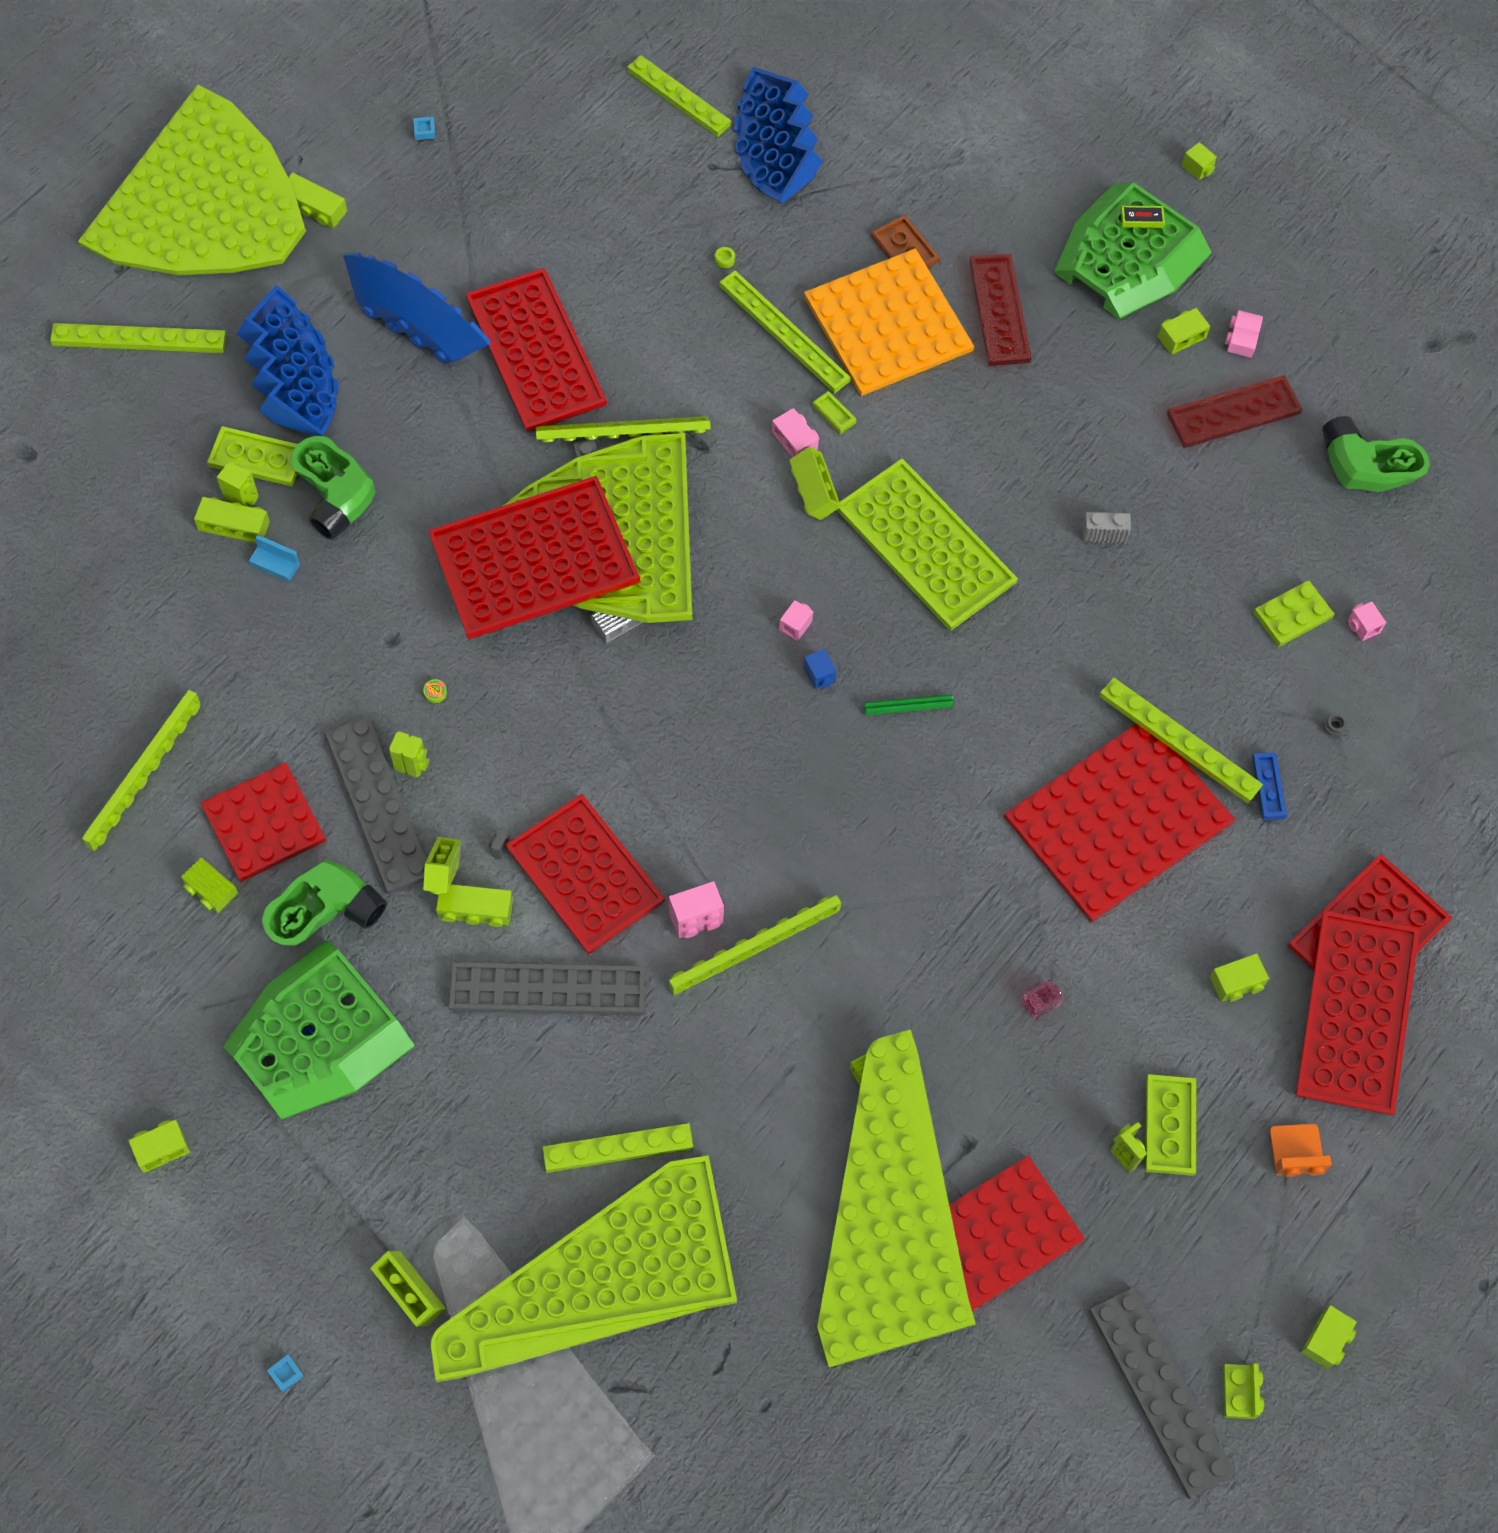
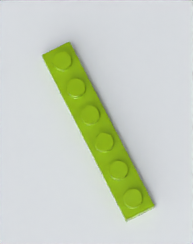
M642 55L627 66L628 73L717 138L731 126L729 118Z
M689 1123L543 1146L546 1173L693 1150Z

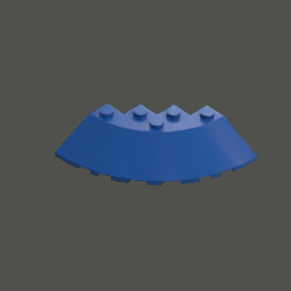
M752 67L742 88L744 90L742 98L738 100L737 104L739 108L738 115L734 120V131L737 132L738 141L735 143L736 152L740 154L741 166L751 182L762 193L783 204L814 178L823 162L812 149L818 140L808 127L813 115L803 105L808 93L797 80Z
M356 252L343 255L356 301L362 308L363 314L370 319L382 318L386 327L391 332H405L415 347H429L434 352V357L442 363L454 362L491 343L473 321L469 324L460 315L463 312L462 310L446 303L447 297L434 287L431 290L422 284L420 278L411 272L405 274L397 269L396 264L384 259L380 262L373 255H369L367 258L363 257L361 253Z
M276 285L249 314L236 334L252 346L244 358L246 362L259 371L251 385L267 396L259 411L276 424L313 436H323L332 421L337 405L338 383L336 379H333L331 371L334 368L332 356L327 354L324 346L326 342L320 331L314 329L309 322L311 318L306 313L303 314L296 307L297 303Z

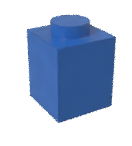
M825 649L804 657L803 668L815 689L820 687L826 688L834 683L837 670Z

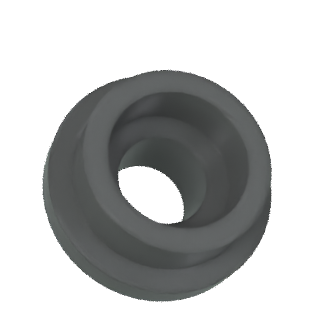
M1339 714L1330 715L1324 721V729L1331 736H1341L1347 729V723L1345 718ZM1331 724L1337 725L1338 728H1334Z

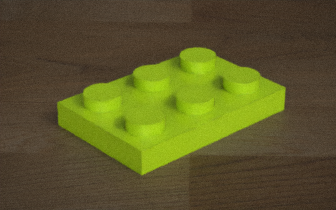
M1309 580L1255 608L1253 612L1278 647L1327 622L1335 615Z

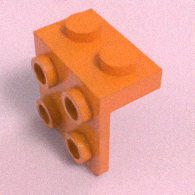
M1316 1124L1283 1125L1270 1128L1269 1134L1276 1175L1295 1177L1300 1174H1310L1311 1176L1325 1174L1332 1165L1330 1155L1323 1156L1319 1128Z

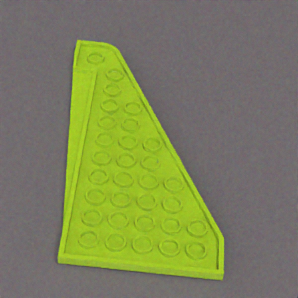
M911 1029L875 1040L866 1053L817 1325L829 1368L976 1325L968 1300L919 1055Z
M709 1155L667 1163L442 1324L435 1331L431 1340L436 1382L471 1376L705 1309L737 1303Z

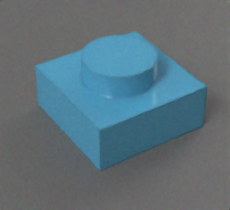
M434 117L413 118L415 140L436 138Z
M286 1355L267 1370L282 1392H285L304 1377L289 1355Z

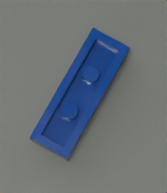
M1276 752L1254 753L1252 762L1255 779L1263 784L1258 791L1262 820L1285 819L1287 812Z

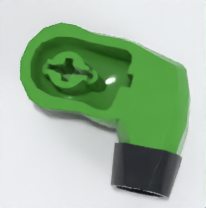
M1349 416L1336 417L1328 421L1322 428L1330 463L1337 479L1346 489H1363L1374 492L1387 491L1413 483L1428 472L1430 466L1429 457L1424 448L1413 440L1401 438L1390 441L1366 442L1362 439L1358 428Z
M313 436L304 439L293 450L291 465L324 498L310 515L309 522L322 536L333 540L350 526V523L357 519L372 502L376 494L373 479L352 456L338 448L331 439L325 436Z
M323 860L299 876L278 898L270 902L264 910L262 922L266 934L272 941L282 946H297L305 942L319 927L329 923L335 918L337 913H343L347 919L364 929H368L382 916L387 907V901L371 885H366L353 871L339 863Z

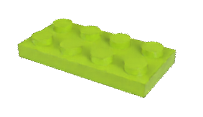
M221 426L207 464L208 467L223 470L227 463L231 461L252 472L253 478L293 487L298 473L291 465V454L298 444Z
M1151 1074L1146 1076L1145 1151L1147 1154L1145 1156V1172L1188 1176L1196 1174V1078Z

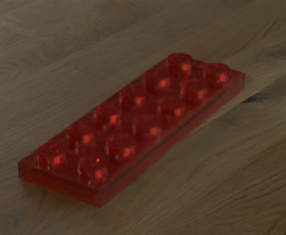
M1012 254L970 256L969 263L988 365L1031 363L1032 357Z
M1283 375L1170 408L1167 411V415L1183 448H1187L1299 415L1303 409L1286 376Z

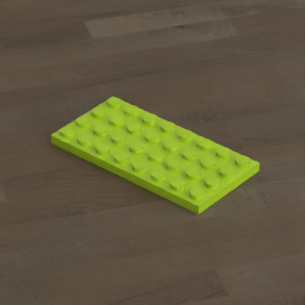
M903 458L840 501L841 508L836 510L949 631L959 626L1018 581V578Z

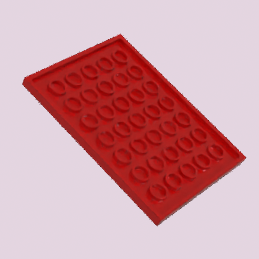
M597 476L428 530L468 640L641 583L640 576Z
M1138 724L1123 732L1004 814L1007 822L1091 923L1235 821V818L1185 760Z

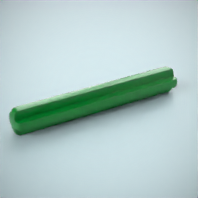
M948 694L870 701L864 703L865 715L952 708L954 700L953 696Z

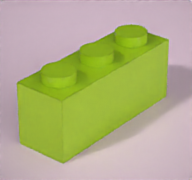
M292 172L288 178L293 186L301 214L317 220L323 226L327 225L334 229L347 212L345 198Z
M809 446L789 460L792 466V475L798 483V492L805 503L804 509L809 516L822 520L841 508L822 452Z
M202 497L194 518L199 531L256 543L255 538L257 535L265 537L270 523L267 511L260 507H247L238 502L229 503L215 497Z
M437 837L425 862L424 891H430L432 894L448 893L459 868L460 839Z
M451 885L448 893L439 894L436 909L438 919L449 923L458 920L465 921L470 925L487 923L492 927L509 926L513 902L512 891Z
M387 1251L370 1268L416 1327L429 1326L446 1310L445 1306L401 1251Z

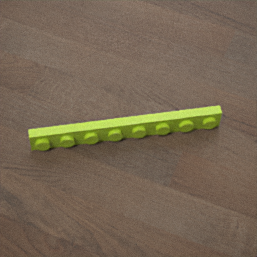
M733 271L720 281L719 287L834 394L850 382L851 377L737 271Z
M53 323L50 342L52 346L224 353L227 335L225 330Z
M709 416L549 425L536 427L537 440L541 439V442H553L555 438L573 441L576 440V437H585L587 440L597 439L598 436L618 438L619 435L628 434L629 437H639L641 433H650V435H662L663 432L681 434L684 431L693 430V433H704L707 429H711Z
M1113 677L1100 692V698L1247 804L1250 803L1263 786L1257 779Z
M191 690L187 691L86 831L82 840L87 848L95 852L97 847L105 842L107 833L118 824L125 808L131 806L135 794L146 785L150 773L159 767L163 755L172 749L178 734L184 732L188 720L191 716L197 714L201 704L197 693Z
M837 895L831 898L829 896L824 897L817 903L818 905L812 908L805 907L790 919L788 917L781 919L776 923V926L769 930L764 928L758 931L755 937L749 940L742 939L734 945L735 947L727 951L726 949L718 951L712 959L706 962L701 960L695 963L692 969L686 972L679 971L675 973L669 980L670 991L675 996L839 912L841 908L840 899Z

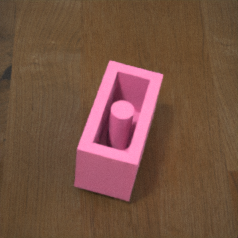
M794 408L772 420V433L792 458L809 446L818 450L819 436L814 429H810L804 416L798 414Z

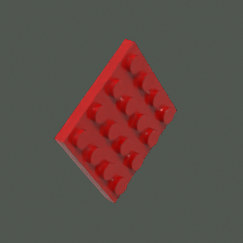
M286 762L200 802L240 883L327 841Z

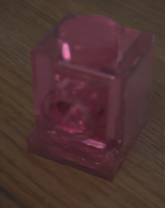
M1049 979L1026 992L1022 1001L1034 1020H1037L1040 1016L1060 1006L1063 999L1059 987L1053 985ZM1040 998L1046 999L1047 1003L1043 1004Z

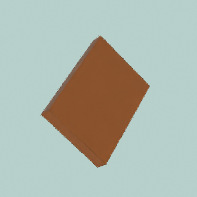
M906 215L871 232L872 239L889 259L916 248L927 268L940 262L939 255Z

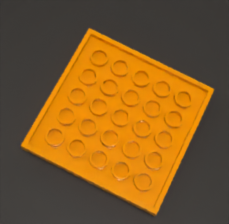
M916 248L804 292L807 304L846 372L851 377L850 379L860 396L974 350L972 341Z

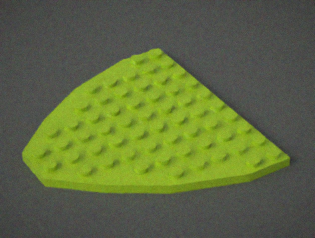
M197 85L81 236L78 243L81 247L117 265L173 275L219 274L283 264L305 234L306 229L293 186L271 143L231 101Z
M685 433L640 436L577 457L530 484L504 504L514 503L597 476L640 576L641 583L573 606L645 623L693 620Z

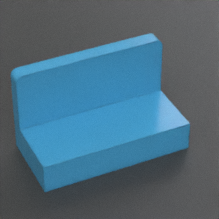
M257 535L255 538L257 548L249 559V564L290 582L300 566L297 552Z

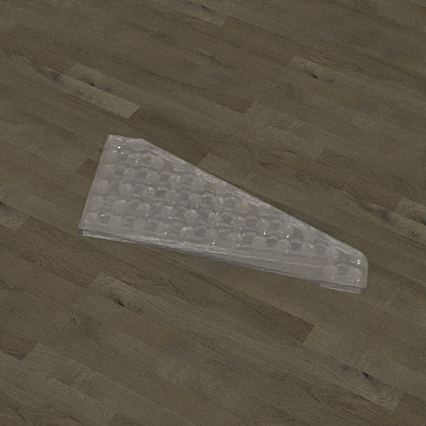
M465 1216L435 1246L434 1262L450 1319L512 1275L482 1234ZM570 1348L467 1376L510 1533H580L655 1458L652 1451L633 1432Z

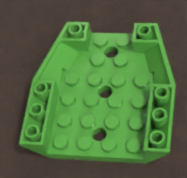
M1134 182L1113 184L1075 222L1054 273L1069 284L1076 278L1080 279L1106 298L1103 306L1105 310L1121 319L1174 293L1212 252L1198 226ZM1163 206L1164 228L1122 227L1121 207ZM1123 243H1130L1133 247L1127 248ZM1104 268L1108 273H1100L1097 269Z
M327 940L267 984L223 1046L229 1056L242 1068L263 1094L267 1103L281 1120L357 1092L415 1047L395 1016L343 954ZM347 995L355 997L354 1003L350 1006H345L341 1003L342 999ZM307 1025L315 1027V1032L311 1036H304L302 1034L303 1028ZM266 1056L275 1057V1063L270 1067L262 1065V1060Z

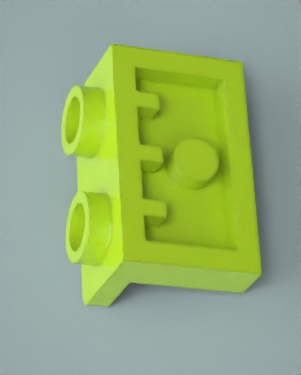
M1139 1122L1133 1126L1127 1124L1118 1132L1119 1135L1113 1139L1115 1144L1110 1149L1128 1173L1133 1171L1147 1154L1143 1143L1139 1139L1134 1138L1141 1127Z
M1252 1363L1251 1365H1223L1224 1418L1256 1419L1263 1412L1264 1398L1260 1396L1263 1372L1259 1370L1258 1363Z

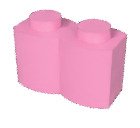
M1238 310L1236 316L1232 315L1229 328H1232V332H1228L1225 344L1228 345L1227 352L1252 358L1263 316Z

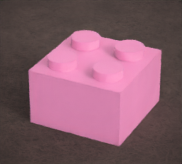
M714 881L669 896V915L678 939L682 937L691 938L697 935L699 931L705 929L711 931L717 929L720 924H723L724 905Z

